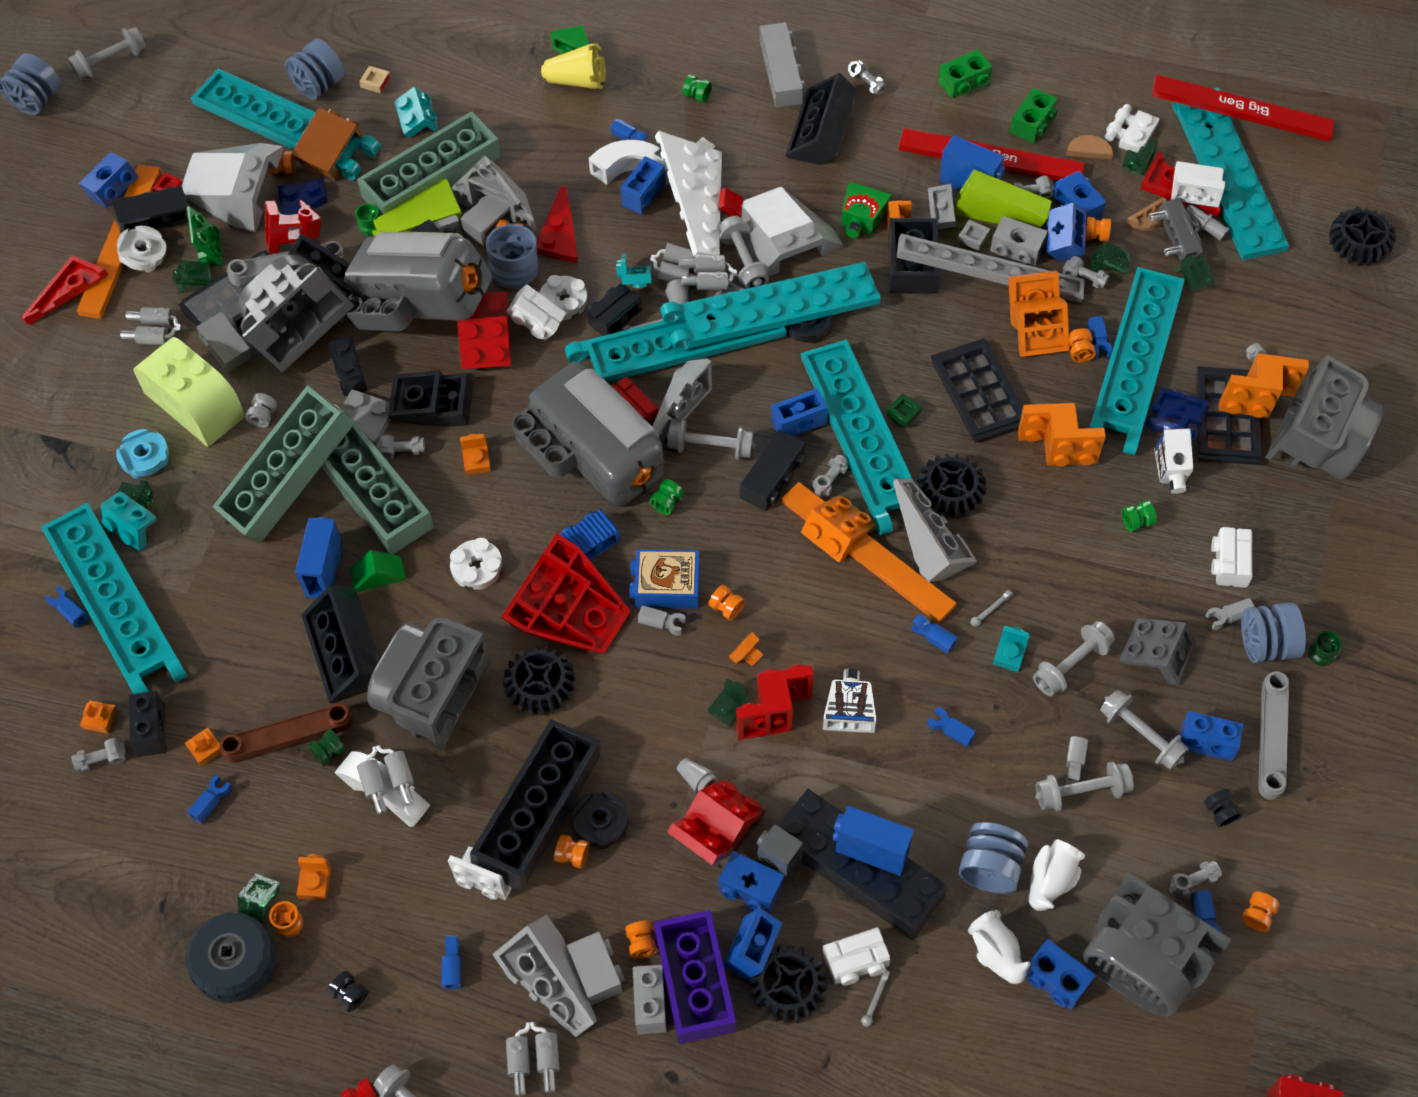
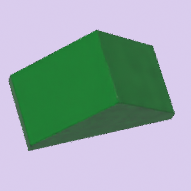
M583 25L554 30L550 33L552 50L561 54L589 45Z
M370 550L350 568L353 586L356 588L357 593L406 580L402 560L398 555Z

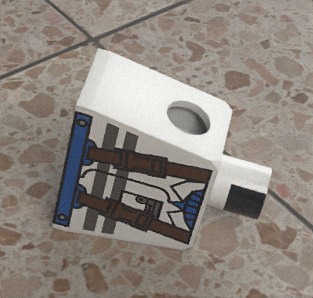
M1190 429L1164 430L1154 448L1159 480L1161 483H1170L1171 493H1183L1186 491L1185 482L1193 471Z
M853 668L845 669L843 680L832 681L824 713L823 730L875 733L876 714L871 683L859 681V670Z

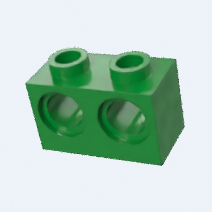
M976 49L940 65L938 82L953 99L989 83L993 66L979 49Z
M1032 88L1013 115L1009 133L1034 144L1039 136L1042 137L1046 132L1048 122L1054 121L1058 113L1056 108L1058 98Z

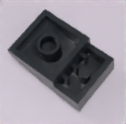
M440 370L394 375L388 417L389 419L419 425L466 426L469 424L473 383L467 373L443 376Z

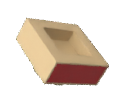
M369 66L359 81L360 86L363 89L381 94L391 78L389 71Z

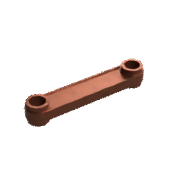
M336 703L330 707L237 734L227 735L220 742V752L227 761L237 763L243 759L322 737L323 733L329 729L334 733L346 731L351 727L353 721L352 714L347 706ZM339 715H345L341 720H334ZM238 745L236 750L228 752L231 747Z

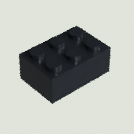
M890 218L888 231L890 293H938L940 268L897 258L898 241L901 234L939 243L938 218Z

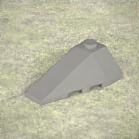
M710 360L687 361L682 368L679 367L673 374L672 381L653 424V428L658 432L659 441L662 445L667 440L665 434L669 431L671 422L681 423L712 390Z
M911 478L893 481L913 556L919 567L920 574L928 582L942 581L974 565L977 560L959 534L954 536L945 526L948 521L943 515L940 517L930 508L931 501Z
M548 915L527 925L493 953V956L507 977L513 983H520L530 992L529 997L535 1002L539 1000L549 1008L550 1015L575 1037L597 1022L565 941Z

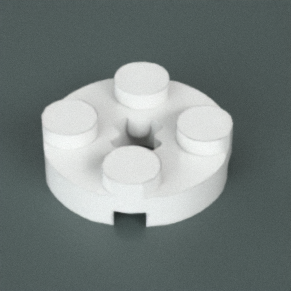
M136 226V229L130 231L127 229L121 233L117 241L119 261L132 269L152 272L165 259L166 243L162 239V235L151 227ZM145 245L146 251H138L136 247Z
M552 275L540 290L542 296L566 312L562 320L572 319V315L577 313L581 314L588 303L584 282L574 277ZM567 295L569 298H565L564 301H560L559 296Z
M485 538L467 541L450 554L452 576L460 586L473 587L475 590H480L491 586L499 578V573L503 566L501 554ZM473 561H482L480 563L481 567L478 569L475 566L470 567Z

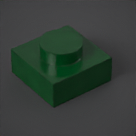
M902 393L887 408L886 414L906 428L922 412V406Z

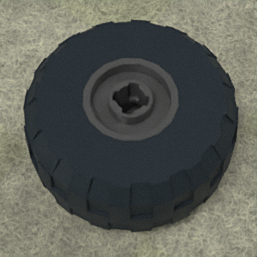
M231 912L212 917L199 927L189 941L185 956L188 974L195 986L208 998L223 1003L241 1002L259 993L267 982L270 981L277 961L275 943L264 925L247 914Z

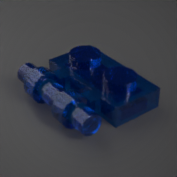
M1162 387L1152 405L1153 412L1157 413L1158 416L1157 418L1148 416L1145 425L1153 427L1154 431L1160 433L1164 430L1190 429L1188 428L1190 424L1200 426L1210 408V403L1207 400ZM1170 417L1180 421L1177 425L1167 422L1168 418ZM1190 429L1191 440L1195 438L1196 430Z

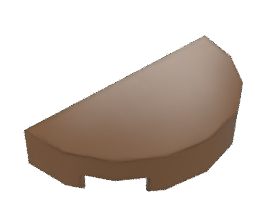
M1082 135L1069 143L1066 156L1112 160L1113 151L1112 147L1104 139L1093 135Z
M1162 197L1130 216L1127 224L1142 231L1160 228L1163 225V221L1151 222L1149 214L1158 212L1164 201L1167 200L1165 197Z

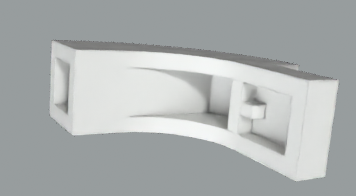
M617 141L602 147L589 157L590 174L607 185L619 174L634 170L645 156L665 165V185L670 183L667 176L668 167L666 161L661 159L660 148L645 141Z
M352 751L334 772L353 790L364 792L357 765L364 762L367 755ZM377 760L387 790L386 794L382 796L385 806L409 827H414L430 807V804L414 791V786H410L414 803L410 804L409 801V805H405L401 791L394 790L386 765Z

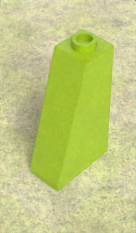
M974 169L956 196L954 208L955 215L996 224H999L1002 217L1005 216L1041 228L1043 224L1047 225L1049 220L1051 200Z
M447 178L438 181L373 220L376 229L372 231L373 236H377L381 232H410L428 219L434 223L453 215L457 216L461 228V210Z

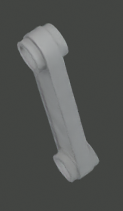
M329 241L322 245L344 259V252L340 243ZM289 251L246 260H232L227 268L228 278L233 285L243 286L252 281L272 261L288 255Z
M1274 671L1265 677L1261 693L1258 789L1261 796L1269 800L1280 797L1286 788L1289 681L1287 676L1279 671ZM1271 683L1277 684L1280 688L1273 687ZM1267 782L1274 783L1278 789L1271 788Z

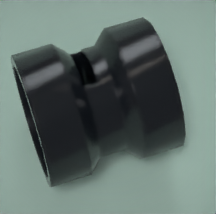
M1228 789L1217 791L1204 800L1207 809L1213 812L1214 821L1218 827L1227 826L1243 815L1240 808L1233 804V796Z
M348 971L340 973L327 989V993L333 999L341 1001V1006L347 1012L357 1009L366 999L369 992L363 984H357L354 976Z

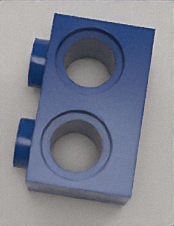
M645 156L620 187L622 206L642 215L666 184L665 165Z
M1188 711L1181 725V741L1189 748L1190 752L1233 761L1240 748L1243 724Z
M1049 939L1045 941L1031 959V964L1027 970V980L1038 989L1043 988L1051 994V998L1061 1007L1067 1006L1071 1010L1092 984L1096 976ZM1048 963L1053 971L1049 973L1044 972L1040 969L1039 964ZM1072 981L1076 985L1077 990H1067L1063 982Z

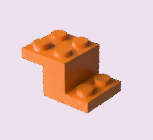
M1055 270L1008 276L1011 325L1018 331L1019 355L1024 357L1069 351L1068 305L1059 295V272Z
M1258 353L1247 377L1231 375L1219 401L1218 411L1230 414L1252 415L1257 418H1269L1280 395L1295 396L1309 369V360Z
M1075 403L1023 406L1018 428L1019 441L1029 442L1044 440L1047 465L1063 467L1074 464H1081L1083 466L1098 464L1106 437L1104 428L1078 429Z

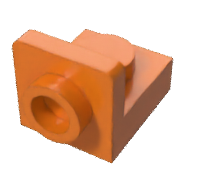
M898 200L888 202V231L890 218H911L912 201Z
M470 434L460 437L466 476L491 472L485 434Z
M317 854L299 857L298 864L301 870L297 889L298 899L327 900L331 875L329 862L326 858Z

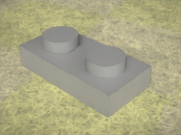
M951 184L928 188L931 218H938V230L956 227Z

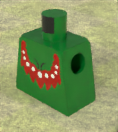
M849 182L841 219V225L847 227L846 234L851 238H858L860 232L873 234L887 215L891 194Z

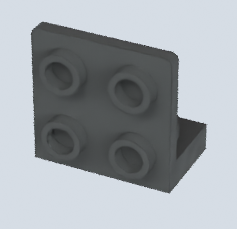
M1138 618L1120 656V661L1122 664L1159 668L1168 684L1178 685L1195 647L1196 640L1186 623Z

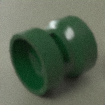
M1325 630L1319 632L1308 650L1310 660L1319 666H1328L1333 663L1342 647L1340 637L1332 631Z
M331 729L323 733V740H314L307 745L323 767L330 763L333 754L341 755L346 751L340 739Z

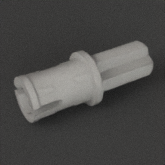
M1191 204L1185 209L1189 213L1192 222L1199 224L1201 231H1207L1219 241H1222L1230 228L1212 218V214L1207 215Z

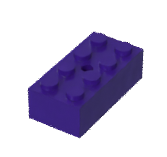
M711 910L654 922L655 935L678 1044L736 1032V1020ZM693 976L699 977L697 980H691L690 978Z

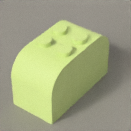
M176 337L169 339L133 369L143 392L208 448L245 417L238 396L227 380Z

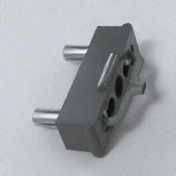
M1176 197L1174 200L1164 201L1158 212L1149 214V219L1151 222L1162 220L1173 247L1164 250L1165 256L1177 255L1180 263L1196 262L1203 252L1201 240L1197 233L1200 230L1199 224L1192 222L1179 197Z

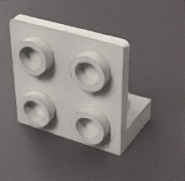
M1176 162L1171 200L1179 197L1181 202L1219 207L1225 187V182L1222 181L1223 169Z
M468 847L462 860L450 856L448 862L458 885L466 889L474 887L482 890L481 893L494 900L497 897L504 900L507 899L512 887L504 884L501 875L471 864L470 852L473 849L472 847Z

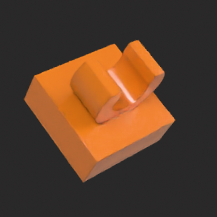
M752 632L728 657L736 664L744 658L749 665L753 666L763 656L754 647L760 639Z
M89 700L84 709L80 726L86 730L108 734L118 709L115 705Z
M208 727L185 742V745L201 767L221 754L220 743Z

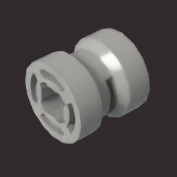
M256 393L251 401L252 407L248 408L245 418L249 423L257 427H268L271 420L270 414L275 411L277 401L269 395Z

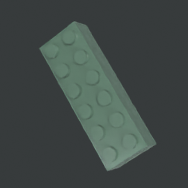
M470 112L359 177L357 181L361 196L367 203L375 205L378 208L379 216L444 178H447L450 187H452L485 155L493 162L501 158L499 139L473 112Z
M307 385L212 507L245 536L262 543L355 424V421L323 395Z
M355 423L320 468L390 554H395L434 528L431 515Z

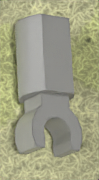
M1246 598L1226 605L1223 609L1211 608L1207 611L1206 618H1218L1219 621L1213 623L1212 629L1219 630L1225 623L1230 624L1241 620L1244 609L1255 606L1250 598Z
M642 605L638 615V623L662 630L664 628L669 629L673 635H681L682 633L681 627L674 626L676 622L685 624L686 616L681 613L670 615L666 611Z
M1076 736L1070 738L1066 767H1068L1066 785L1079 782L1080 772L1085 764L1088 740Z

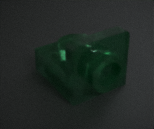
M1150 138L1145 147H1140L1138 153L1128 149L1125 153L1122 167L1144 176L1155 157L1158 141Z
M1105 241L1091 255L1092 271L1098 273V271L1106 267L1125 275L1130 270L1129 250Z
M1195 255L1186 257L1181 260L1182 264L1175 268L1176 273L1182 271L1190 292L1215 283L1205 256L1195 258Z
M179 261L177 270H174L172 274L173 284L177 285L178 293H184L186 285L205 286L212 281L208 262Z
M141 480L139 485L122 482L118 492H123L145 509L152 503L153 491L147 480Z
M727 679L724 682V690L708 708V713L728 727H731L736 721V708L749 703L747 688L740 682L736 681L734 683Z
M255 873L238 894V913L247 914L263 924L266 920V908L281 891V883Z

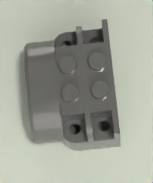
M286 255L272 261L245 286L239 299L240 313L244 318L241 322V329L244 332L243 337L281 372H284L354 307L345 293L319 267L310 263L305 258L296 255Z
M1326 355L1300 384L1265 458L1270 460L1280 449L1291 455L1288 465L1292 467L1301 461L1308 466L1322 470L1337 480H1344L1356 469L1369 449L1382 420L1384 407L1365 396L1369 386L1365 376Z
M436 618L428 626L414 621L406 622L397 630L373 671L367 691L368 704L371 708L392 716L396 724L411 731L413 737L420 738L424 736L431 739L435 750L441 752L490 664L483 633L446 618Z
M1128 872L1122 884L1100 915L1092 933V940L1084 950L1083 957L1089 969L1110 987L1143 1009L1159 1016L1170 1017L1177 1013L1184 1001L1194 997L1231 939Z

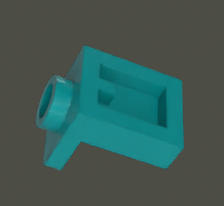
M1004 626L993 665L1019 672L1030 634L1019 627Z

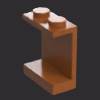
M318 108L291 154L300 164L337 181L341 173L335 167V164L351 137L355 135L362 139L364 134L358 128L359 124L350 118L344 120L340 118L341 116L331 109L325 111Z

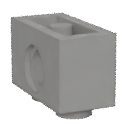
M1003 216L993 235L990 251L1000 256L1017 260L1023 264L1035 266L1045 246L1048 231Z
M662 965L633 967L637 1034L666 1033Z

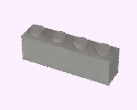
M786 22L760 26V45L775 107L802 104V94H806L805 81L800 80L802 71L801 65L796 64L798 56L796 47L792 48V31H788Z

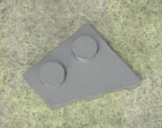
M355 390L350 391L341 407V410L343 412L346 411L375 447L392 420L388 417L390 402Z

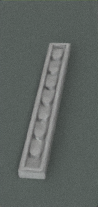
M901 234L898 241L897 258L1009 285L1008 276L1049 271ZM1059 273L1060 297L1081 303L1084 299L1085 279Z

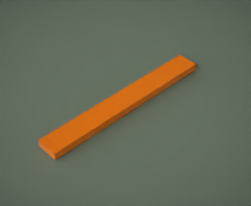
M138 164L135 171L138 177L128 187L125 197L153 192L152 188L162 174L160 167ZM115 220L96 263L97 266L107 271L108 276L85 290L77 308L79 316L102 319L124 266L119 261L117 241L120 233Z
M800 482L782 497V503L805 521L813 508L825 503V501ZM868 534L854 541L848 554L936 623L940 624L956 607L955 601Z

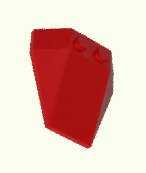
M556 533L500 618L523 633L603 655L631 611L581 549Z

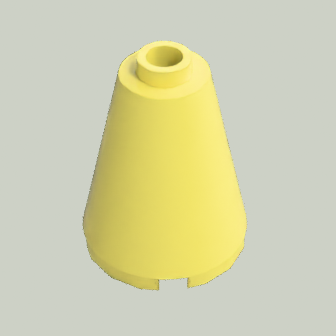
M598 43L589 44L546 60L541 67L542 77L548 83L602 89L604 86L600 84L605 82L606 70L604 56L599 57L598 54L601 47Z

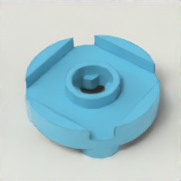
M140 429L129 433L122 439L123 444L120 446V449L117 448L116 452L117 460L122 469L133 478L139 479L152 475L168 465L169 448L160 433L156 432L157 434L147 429ZM143 449L148 452L144 456H139L140 451Z

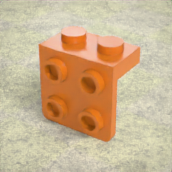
M836 496L811 510L800 533L840 563L846 559L854 541L873 531L877 523H874L867 513L855 507L849 499Z

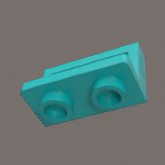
M414 86L394 101L403 133L408 138H411L426 126L433 131L438 129L437 116L431 106L432 100L426 92H421Z
M622 253L621 260H617L616 264L617 278H622V285L632 284L633 288L647 287V283H651L652 280L651 266L627 267V253Z
M123 492L116 493L101 504L102 524L107 531L115 533L125 544L131 545L138 551L147 546L145 528L156 521L155 515Z

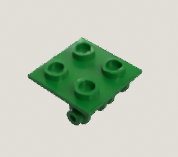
M187 206L191 243L197 247L198 263L203 268L210 267L214 262L219 266H223V251L220 247L219 229L214 224L209 223L201 213Z

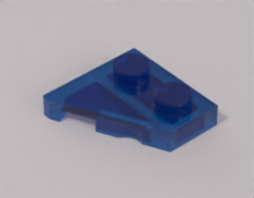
M324 178L278 186L280 209L283 215L298 214L300 209L299 200H302L306 205H310L311 209L320 207L328 202Z

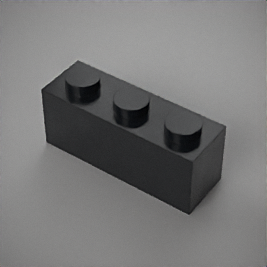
M182 186L168 187L164 190L145 192L140 195L122 197L111 201L113 215L120 235L127 229L128 231L136 229V226L160 229L189 222L187 206L189 205Z
M301 233L289 250L288 255L303 257L319 267L343 292L348 293L349 297L351 293L348 291V286L344 283V275L350 263Z
M778 430L741 482L740 498L764 511H767L771 504L775 505L781 495L783 486L790 484L795 469L797 467L800 468L805 462L807 456L805 454V442Z

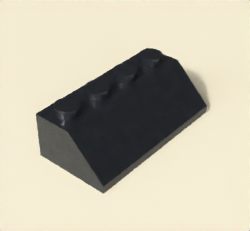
M840 72L807 89L785 155L788 159L821 165L837 157L857 89Z
M329 585L301 615L329 703H336L368 691V685L373 671L379 662V657L356 588Z

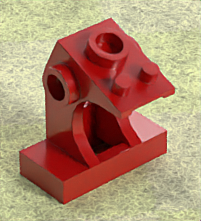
M299 200L300 209L298 214L283 215L278 212L275 201H265V242L269 254L279 253V244L295 243L301 233L312 240L320 237L321 218L311 209L310 205H306L302 200ZM300 227L296 230L289 231V228Z

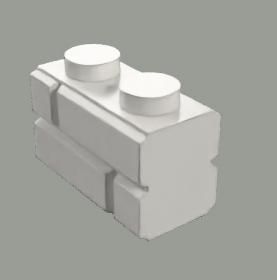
M527 284L519 290L506 311L516 324L526 326L531 330L534 337L544 339L545 341L556 332L566 314L565 311Z
M1222 527L1218 535L1213 536L1211 550L1216 552V559L1212 561L1211 573L1216 575L1217 585H1233V587L1246 588L1252 579V531Z
M878 927L823 945V957L834 984L842 982L843 986H847L859 980L858 977L867 973L870 976L880 975L886 971L885 967H888L890 963V956Z

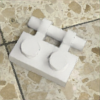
M1125 104L1123 108L1117 111L1114 122H1111L1106 129L1105 139L1113 141L1114 138L1120 140L1118 147L1140 155L1158 126L1159 118L1140 110L1133 116L1130 114L1132 107L1129 104ZM1124 124L1129 127L1125 130L1121 126Z

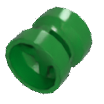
M690 74L683 84L682 95L688 98L694 97L698 102L705 103L711 94L712 82L708 80L701 81L697 76Z
M362 204L355 212L359 230L365 236H373L372 231L376 230L373 220L380 217L378 208L373 204Z
M665 479L659 485V491L652 495L649 502L658 512L670 515L675 508V502L680 501L683 497L684 490L674 481Z
M1148 500L1138 503L1136 507L1130 505L1122 508V520L1129 532L1139 530L1143 525L1146 527L1155 525L1157 522L1155 509Z

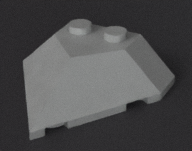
M486 155L451 188L458 205L469 210L486 195L510 204L513 224L522 223L534 235L536 234L534 218L526 194Z

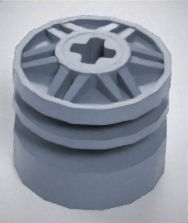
M315 38L302 48V52L295 53L293 57L285 61L286 72L293 84L302 94L312 100L317 99L326 92L328 86H334L345 77V70L339 57L321 39Z
M28 53L20 55L13 63L12 69L8 70L4 77L0 79V93L20 111L30 115L38 114L42 107L47 104V99L51 98L61 86L60 78L54 69L39 57Z
M518 224L502 225L492 230L486 241L488 265L493 276L492 280L497 285L512 289L521 288L533 282L537 277L539 269L537 241L534 233L527 227Z
M1295 603L1272 605L1271 609L1266 606L1244 609L1241 619V633L1246 654L1252 663L1264 662V660L1266 662L1274 661L1276 656L1280 660L1303 656L1306 646V632L1301 612Z
M986 822L974 824L970 828L969 839H967L966 843L968 851L963 853L959 876L968 884L988 892L1005 894L1016 891L1021 874L1019 865L1024 863L1028 847L1027 839L1018 831L1007 826Z

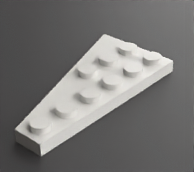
M658 131L655 138L662 148L660 154L662 160L666 161L668 167L667 176L675 200L679 202L681 207L680 216L682 220H685L688 229L686 235L693 256L719 255L720 210L718 207L721 191L722 152Z

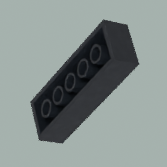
M551 719L471 850V864L501 875L504 884L522 892L600 758V740Z
M807 788L778 825V827L803 842L802 862L913 940L945 897L948 885L908 857L901 876L836 852L837 841L833 840L834 826L839 813L843 815L845 813Z

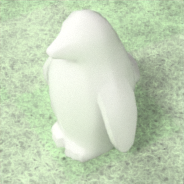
M1058 839L1054 840L1051 847L1049 845L1042 847L1034 861L1029 894V903L1036 911H1046L1047 909L1054 908L1053 901L1075 887L1081 875V868L1078 864L1080 860L1085 858V854L1072 845Z
M998 910L986 912L976 919L968 929L970 935H973L979 951L977 952L979 962L1012 984L1024 982L1031 963H1023L1021 961L1018 939L1000 920L1001 914Z

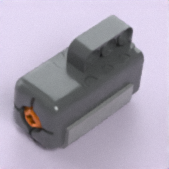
M381 232L377 236H369L364 240L346 270L344 283L349 288L348 291L351 293L349 300L354 305L346 315L357 329L401 331L409 326L412 319L465 321L474 315L491 284L493 276L490 268L472 243L460 234Z
M578 361L570 363L537 387L529 395L530 403H528V407L513 419L512 424L517 442L549 475L559 478L577 468L607 501L616 507L627 505L644 490L657 482L664 474L663 450L658 432L596 371L590 368L586 369Z

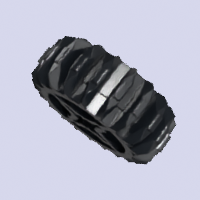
M1358 206L1354 210L1348 208L1333 220L1329 231V244L1333 246V252H1340L1339 258L1346 257L1348 263L1355 261L1357 266L1361 262L1366 266L1371 264V262L1377 264L1380 260L1384 261L1389 253L1392 252L1396 241V228L1392 227V220H1385V214H1377V209L1372 212L1369 211L1368 207L1364 210H1361Z
M947 452L944 458L937 454L935 461L929 459L926 466H923L917 481L920 490L931 501L930 508H935L934 512L937 514L943 512L945 518L949 514H953L957 519L959 513L967 516L969 510L975 512L977 506L983 502L987 489L986 477L983 476L982 468H977L976 461L969 463L968 456L960 459L958 453L954 457H950ZM934 479L938 482V490L932 485ZM965 481H968L972 488L970 492L966 489Z
M536 645L534 651L530 652L525 647V655L522 656L516 653V661H509V669L504 670V677L506 679L503 681V686L506 688V697L511 698L510 701L513 706L518 705L519 711L524 712L528 708L531 716L536 710H539L540 715L543 716L546 709H549L554 714V706L557 705L563 708V700H570V692L575 690L573 682L576 680V676L573 672V665L568 663L566 655L560 656L558 649L550 653V647L547 645L543 651H540ZM526 672L527 679L524 681V685L519 688V680ZM559 673L561 676L558 685L553 689L552 682L555 680V676Z
M791 944L788 946V952H783L780 945L777 946V954L774 955L772 951L770 952L763 971L755 977L749 978V985L754 987L750 990V996L758 997L754 1001V1006L756 1008L764 1006L762 1009L763 1016H767L772 1012L773 1022H776L778 1017L782 1016L784 1025H788L789 1017H793L794 1022L799 1024L801 1014L809 1020L811 1018L810 1010L814 1012L820 1010L817 1002H825L826 996L821 992H825L828 989V984L822 982L827 978L826 972H819L822 968V963H813L815 957L813 953L804 957L805 949L803 947L798 950V953L793 952L794 948ZM784 965H794L799 967V969L791 971ZM774 970L777 982L772 985V989L766 992L764 981L767 975ZM810 977L812 990L807 998L803 1000L799 988ZM783 979L789 984L793 983V989H790L788 985L783 987ZM781 998H786L790 1000L793 1005H785L778 1003L776 1001Z

